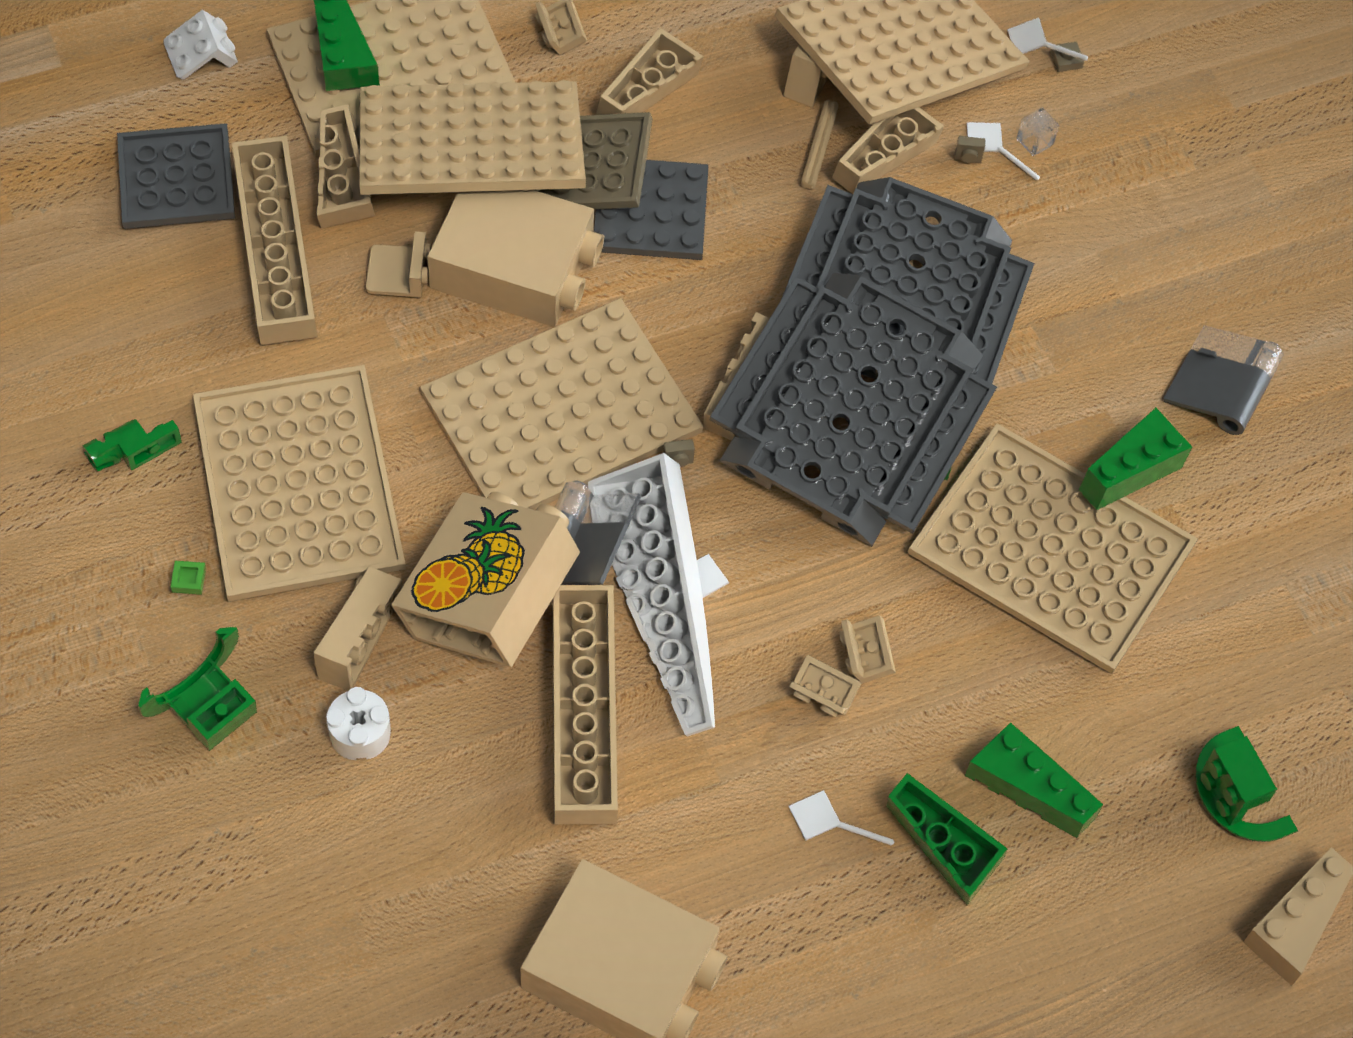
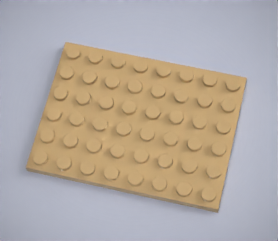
M371 0L350 6L378 64L379 86L450 85L453 83L478 84L481 82L488 84L516 83L479 0ZM316 15L267 28L269 41L315 157L320 156L321 110L348 104L358 145H360L361 88L326 91Z
M801 0L777 8L774 15L868 124L1026 69L1030 62L974 0Z
M577 81L505 82L494 84L481 82L478 84L453 83L450 85L424 84L417 86L372 85L361 87L360 195L586 188Z
M621 298L420 387L423 398L481 496L487 498L491 492H499L513 499L519 506L533 510L537 509L540 504L551 503L587 486L588 482L633 465L663 451L665 442L687 440L703 432L704 427Z
M365 365L193 394L228 602L359 578L360 575L365 574L369 566L385 573L406 569Z
M996 424L909 547L908 554L1113 674L1193 549L1198 538L1127 497H1123L1096 510L1079 491L1085 473L1003 426Z

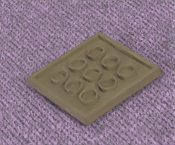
M651 113L580 116L586 188L540 189L535 191L593 209L639 207L653 120Z

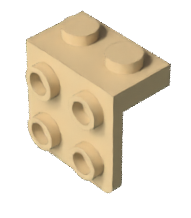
M415 231L413 247L377 244L371 247L366 281V291L369 294L422 298L423 284H428L429 276L428 267H425L432 248L431 244L426 241V232Z

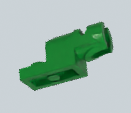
M134 419L110 432L104 433L105 442L98 441L95 438L84 444L83 449L88 461L97 472L120 463L121 459L133 471L182 443L179 428L173 420L156 426L147 434L140 423Z

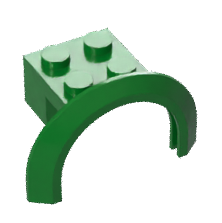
M237 627L219 628L215 632L216 643L208 657L192 674L172 689L159 695H150L147 687L142 690L138 704L140 713L144 717H153L171 709L209 751L257 713L255 699L236 679L231 681L220 669L237 645L239 639Z
M1237 726L1226 730L1208 741L1198 757L1195 777L1198 793L1210 815L1229 832L1251 841H1275L1298 832L1290 815L1269 823L1256 824L1242 821V818L1249 809L1269 802L1277 788L1249 738L1244 736L1240 727Z

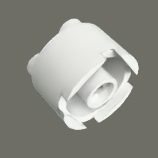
M354 687L338 696L332 702L326 719L330 740L336 752L349 760H356V758L371 759L379 755L386 748L390 740L391 726L389 711L382 698L361 687Z

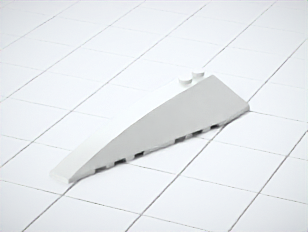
M665 453L593 479L588 482L594 523L626 522L629 525L614 558L612 567L616 573L618 585L623 589L627 598L626 603L642 639L648 645L649 655L660 672L661 682L664 688L668 690L672 699L671 704L686 736H691L715 728L709 646L699 571L680 464Z

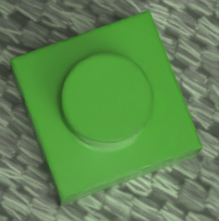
M175 561L171 581L172 593L202 595L206 573L205 563Z

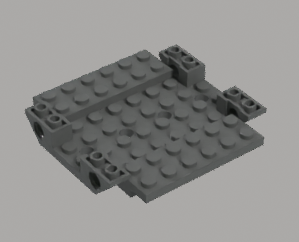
M887 177L859 182L854 194L827 185L783 296L796 276L819 289L821 286H826L833 273L862 276L962 331L983 354L973 374L992 384L1035 263L1009 254L1012 239L994 216L897 179ZM934 217L938 220L939 224H929L926 218ZM917 260L923 267L914 268L910 265L909 261ZM893 323L889 326L890 332L894 335H901L905 332L904 327L899 323ZM864 370L861 375L877 379L875 372L872 370Z
M833 273L826 286H821L819 289L796 276L711 414L710 421L739 436H734L720 459L721 463L769 490L775 485L822 511L821 519L872 547L886 524L885 519L912 534L914 533L995 393L997 386L973 374L983 354L962 331L862 276ZM893 323H899L904 327L905 332L901 335H894L890 332L889 326ZM864 370H872L875 372L877 379L874 382H865L861 378V373ZM837 417H842L848 421L849 426L845 430H838L833 426L832 421ZM814 465L820 470V475L814 479L808 478L804 474V468Z

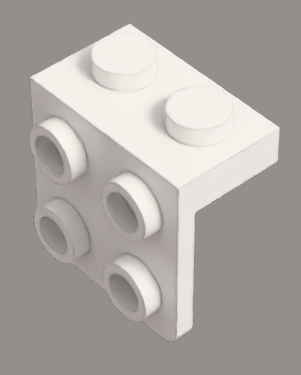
M202 9L164 39L165 48L178 78L186 79L212 58L219 60L229 68L238 62L234 53L235 46L226 34L227 26L219 17L215 18Z

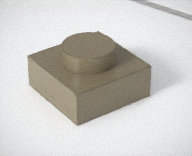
M1077 42L1058 44L1060 47L1081 54ZM1053 49L1050 50L1057 72L1083 68L1084 60Z
M959 136L954 160L966 163H981L986 138Z
M693 439L664 443L663 453L679 463L680 467L693 463L695 452Z

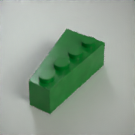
M314 0L326 91L369 87L372 85L379 86L378 64L347 0Z
M1155 407L1088 468L1079 491L1096 510H1099L1182 469L1192 446Z
M1011 722L970 761L965 776L973 781L976 779L989 786V790L998 795L1001 793L1016 801V805L1025 810L1028 808L1041 815V819L1075 838L1097 818L1104 805Z
M906 773L888 796L887 808L968 906L1003 861L1008 848L908 773Z

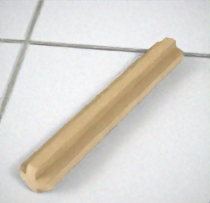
M827 100L824 103L802 176L801 186L803 188L812 190L816 186L839 105L836 101Z

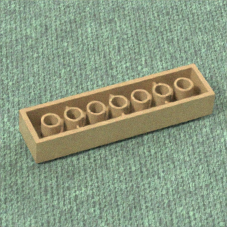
M287 136L233 142L232 149L260 344L265 345L316 338L314 310Z
M560 585L553 597L554 825L617 824L614 585Z

